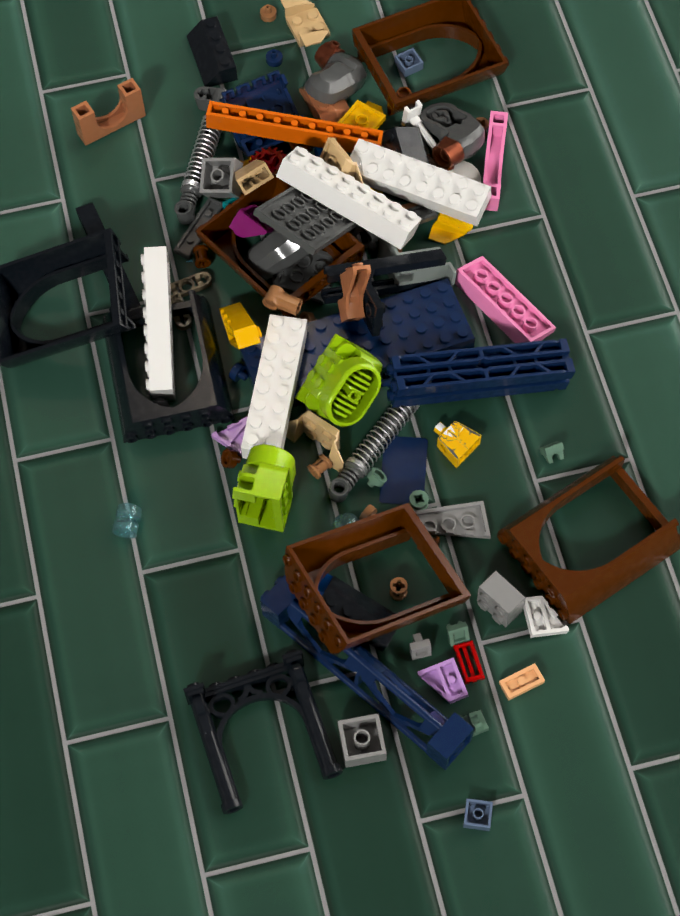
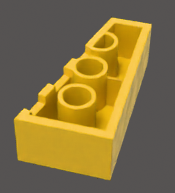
M240 302L219 308L231 345L237 349H242L261 343L262 333L259 326L255 325Z

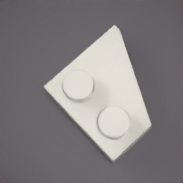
M543 596L525 598L523 610L530 638L567 634L569 632L568 626H564L557 618L558 614L554 609L550 608Z

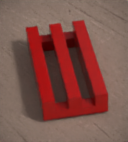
M473 640L453 645L465 685L469 684V682L474 683L477 680H484L485 676ZM467 646L470 647L479 675H475L466 649ZM460 648H462L471 677H468L459 651Z

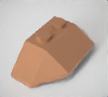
M304 87L299 88V92L314 119L338 123L350 109L346 100L338 101L332 105L324 104L311 97Z

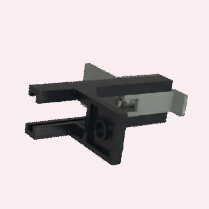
M379 238L377 259L324 266L323 271L324 275H327V282L333 283L340 282V274L345 272L346 268L352 267V264L362 262L363 265L371 266V274L363 297L365 314L363 320L372 337L380 336V330L383 327L382 318L383 313H385V304L381 302L379 296L406 292L447 278L451 286H454L457 274L452 263L446 262L447 258L440 246L399 253L395 246ZM387 274L389 279L372 281L373 276ZM342 286L321 289L320 295L324 303H338V300L343 298Z

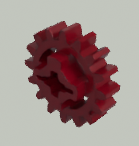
M268 147L267 150L261 148V152L255 151L256 156L251 155L249 163L256 159L264 161L271 173L279 170L286 154H283V150L278 151L277 147L271 150V147Z

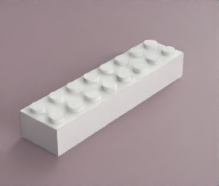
M360 138L350 155L352 162H357L363 183L369 187L474 226H478L492 196L491 186Z
M299 146L283 158L276 174L277 178L400 250L414 236L422 220L415 212L408 211L399 203L386 198L384 194L377 193L368 185L360 183L353 176L341 172L336 166L329 165L322 158L312 155L305 148Z
M166 246L144 247V254H141V265H143L141 276L142 283L144 284V289H142V298L145 305L143 307V317L145 318V324H147L144 325V336H146V342H148L144 343V350L148 360L145 361V370L149 378L146 379V390H148V395H151L153 400L159 397L166 400H176L169 256Z
M270 314L241 445L242 458L247 459L250 449L256 445L266 444L284 449L308 333L307 319Z

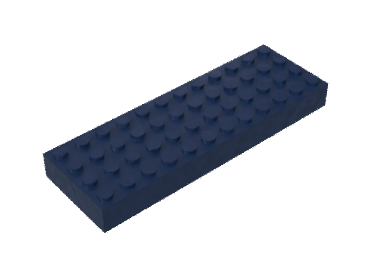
M448 278L380 299L385 304V313H383L382 318L383 327H381L380 336L372 337L363 318L359 321L341 323L340 312L308 322V333L295 396L335 333L376 357L382 363L381 379H383V373L386 372V364L389 363L391 356L474 348L475 337ZM265 336L260 338L261 343L239 349L253 390ZM294 396L292 408L305 404Z

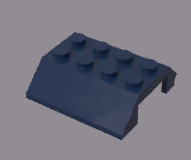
M279 70L268 73V80H266L264 75L251 80L252 86H250L249 82L236 86V93H234L232 88L221 93L222 98L219 99L221 103L300 116L287 90L288 81L284 74H280ZM231 132L237 146L246 157L254 155L255 151L261 152V148L266 150L268 147L285 142Z

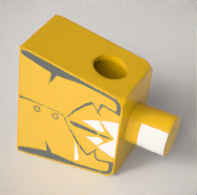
M454 421L449 427L439 422L434 428V432L439 435L437 447L456 468L481 443L482 435L457 421Z

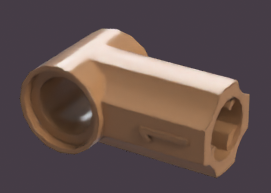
M271 285L262 303L271 310L278 308L296 316L301 310L303 300L285 293L277 285Z

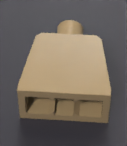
M257 159L235 172V179L244 195L274 178L266 162Z

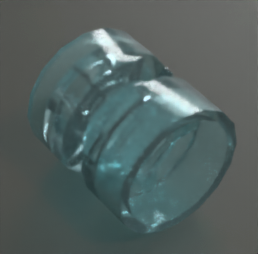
M119 504L116 511L117 519L114 520L112 532L123 538L131 539L137 537L142 509L134 504Z

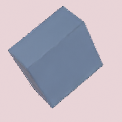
M414 48L395 55L394 63L404 77L423 69L424 62Z
M466 799L463 828L490 831L493 802Z

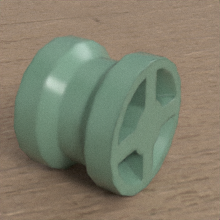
M416 490L410 494L409 504L414 511L428 508L429 497L426 492Z

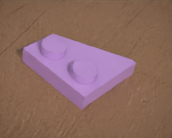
M247 417L241 419L238 423L228 425L225 430L218 433L216 431L211 434L212 439L228 449L236 450L237 454L241 457V445Z

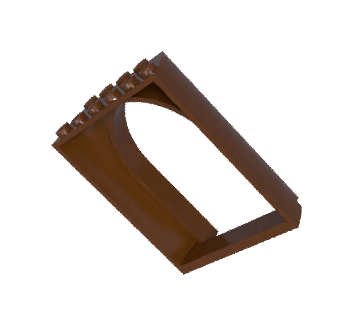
M431 0L352 29L354 47L358 50L357 59L365 62L386 99L388 116L404 111L406 106L409 109L415 107L417 100L423 104L502 75L506 71L507 66H509L508 58L501 52L500 45L496 44L492 32L488 31L484 19L480 18L478 9L472 5L471 0ZM432 38L460 40L477 50L474 62L460 75L401 98L397 96L376 57Z
M278 170L272 173L273 179L247 195L242 194L236 201L227 205L224 210L215 214L208 222L200 225L195 231L201 241L263 298L271 286L243 260L237 249L239 236L234 234L229 226L239 209L253 204L259 207L292 187L276 177ZM347 232L322 249V251L329 253L333 257L334 261L328 265L331 266L361 261L364 245ZM324 269L291 295L302 299L304 304L320 292L321 289H324L330 284L327 282V275L323 273ZM276 309L283 316L298 318L297 315L295 316L281 309Z
M621 455L618 457L612 456L500 529L497 533L498 540L509 548L510 555L521 563L524 573L529 574L533 578L536 588L544 592L548 603L556 607L560 618L563 621L566 620L569 625L680 550V533L678 534L676 528L679 525L676 518L670 522L666 520L622 468L625 459ZM608 476L612 477L656 529L654 533L614 560L590 570L575 571L553 566L544 561L540 553L539 537L547 520L561 507Z
M409 503L286 546L285 555H283L286 582L289 585L290 592L298 599L300 608L306 612L309 622L317 630L321 642L325 643L329 652L333 654L463 604L471 596ZM412 537L448 591L445 595L378 620L361 621L348 619L331 612L318 591V585L333 569L406 542Z

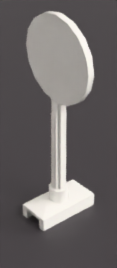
M417 100L415 108L410 110L408 106L404 107L401 126L419 127L422 137L432 150L437 143L422 124L423 121L420 119L423 105ZM464 160L454 165V169L449 170L450 172L481 182V175L478 169L473 164Z

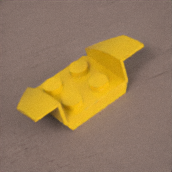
M357 100L338 123L378 129L386 121V115L381 106L370 101L363 103Z
M439 213L437 220L432 225L428 239L441 244H447L466 235L472 230L473 225Z

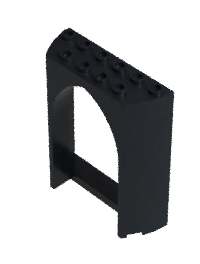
M111 228L0 265V366L14 368L136 328L135 323L127 317L122 263L128 262L129 257L120 249L121 242ZM108 269L112 321L53 340H34L24 336L21 331L24 317L41 295L59 284Z
M194 290L188 291L189 301L171 304L172 320L175 316L183 318L185 314L194 316L203 360L202 373L196 388L179 405L166 407L153 403L142 396L134 387L129 377L122 334L105 338L124 443H134L145 438L153 439L164 434L172 435L179 431H191L194 428L209 427L212 424L228 423L231 420H235L211 307L204 296L200 297ZM111 307L107 316H104L102 324L112 321ZM145 318L134 322L136 328L147 325L145 324Z

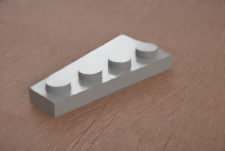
M484 501L415 511L430 534L483 539L491 538Z

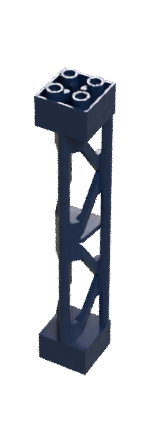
M280 576L275 581V586L270 591L266 590L261 596L262 615L277 628L285 632L420 747L432 760L446 770L471 742L474 728L455 712L448 719L360 644L343 651L349 656L347 659H341L323 651L303 625L302 619L304 618L309 622L308 616L300 608L296 596L290 592L286 576ZM290 619L306 641L285 625ZM334 663L352 672H357L355 681H351L338 670ZM376 680L424 719L423 723L415 722L396 713L377 689ZM363 681L377 698L379 704L358 687ZM409 726L433 737L426 744L407 727Z

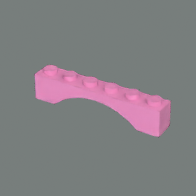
M490 112L483 173V184L491 186L492 196L485 209L489 211H498L508 112Z

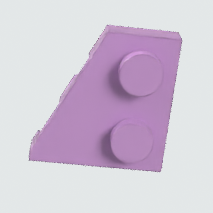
M454 657L417 672L421 679L450 704L469 697Z

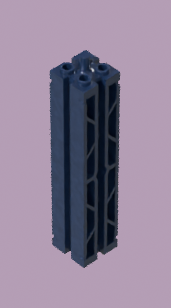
M565 338L557 341L545 340L391 356L389 363L386 364V372L383 373V379H381V387L387 386L389 388L387 390V399L391 401L392 408L400 406L554 391L555 389L564 390L569 384V379H572L576 371L573 360L569 357L570 349Z

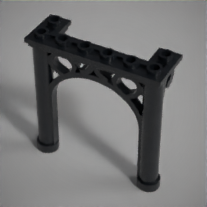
M302 649L289 650L285 655H282V663H271L267 668L261 670L253 669L247 675L241 677L238 675L233 676L226 682L212 683L208 688L204 687L203 682H194L183 689L188 705H191L222 801L221 808L223 814H231L243 808L223 749V732L230 718L249 704L272 700L293 707L304 721L323 779H332L343 773L340 763H337L303 668ZM282 680L287 683V688L281 694L274 693L270 689L274 682ZM266 682L267 693H263V690H256L253 687ZM292 688H294L298 703L287 697ZM244 690L243 694L237 698L238 702L235 704V700L230 694ZM221 700L231 702V706L226 713L215 711L214 704ZM211 715L222 719L217 731Z

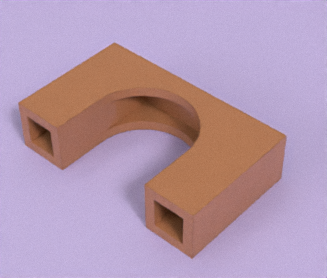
M133 78L117 85L120 97L119 103L112 112L105 116L95 117V112L87 101L71 108L77 134L85 146L146 116L141 89Z

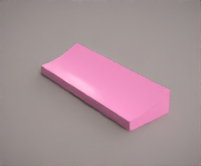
M483 256L456 270L455 285L514 343L542 341L554 333L556 327Z

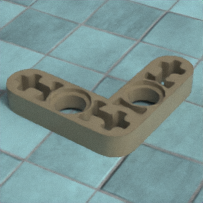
M203 271L170 283L171 292H173L171 304L183 302L182 298L189 295V290L199 292L210 287L212 284L211 275ZM204 277V279H206V282L203 283V281H201V278ZM190 284L192 287L189 290H183L182 286ZM190 314L183 315L186 324L181 322L180 316L173 317L176 327L180 330H187L192 325Z

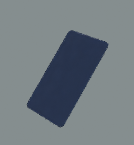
M395 436V439L388 445V448L384 449L382 471L385 473L387 481L380 487L379 501L381 503L406 504L409 503V497L413 491L425 490L427 439Z

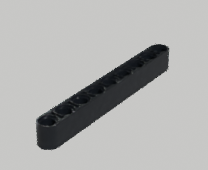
M93 202L75 208L87 236L105 230ZM122 266L127 317L135 322L144 318L143 309ZM104 269L103 272L109 283L108 269Z

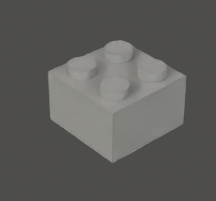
M202 158L199 193L208 198H239L241 196V188L235 179V172L243 167V163L236 158Z
M495 571L479 586L477 603L482 610L488 611L492 615L493 620L497 624L507 627L522 612L526 597Z
M379 713L338 721L345 768L386 760L387 753Z

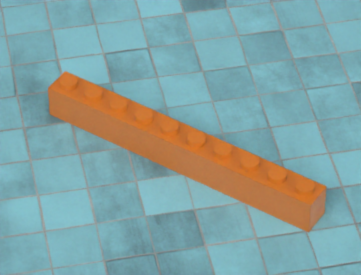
M209 101L206 112V128L321 148H324L328 137H334L345 152L352 153L359 138L382 146L383 130L215 101Z

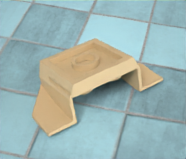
M280 0L285 8L286 23L299 47L320 44L324 38L330 37V30L318 9L315 8L314 3L308 0Z
M328 137L320 158L364 184L357 162H352V159L336 141V138Z
M309 410L298 419L289 421L286 437L295 443L302 433L305 432L311 440H317L325 449L330 450L329 460L333 465L332 468L341 473L344 461L339 453L340 430Z

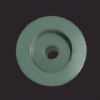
M373 467L367 474L369 479L367 484L371 488L374 486L382 487L387 481L385 473L376 467Z

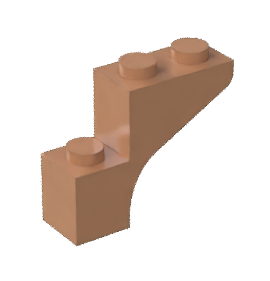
M362 262L355 263L340 274L343 298L338 300L341 323L359 321L365 317L363 297L371 274L370 265H363Z

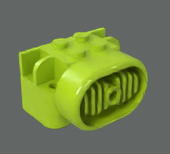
M335 333L323 354L318 357L314 368L308 373L307 379L295 398L305 403L310 410L337 426L353 425L363 418L380 391L382 363L367 350Z
M266 444L256 445L250 449L246 464L243 465L242 470H239L237 477L238 485L233 488L232 494L238 523L284 532L292 503V486L296 475L295 459L289 452Z

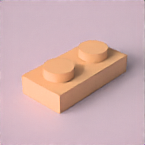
M535 663L499 681V685L508 700L545 683V679Z

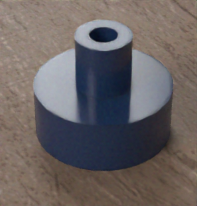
M272 49L267 52L266 63L269 66L278 67L282 64L283 55L279 50Z
M237 362L232 367L229 378L235 382H238L240 379L246 381L248 378V374L245 373L246 367Z

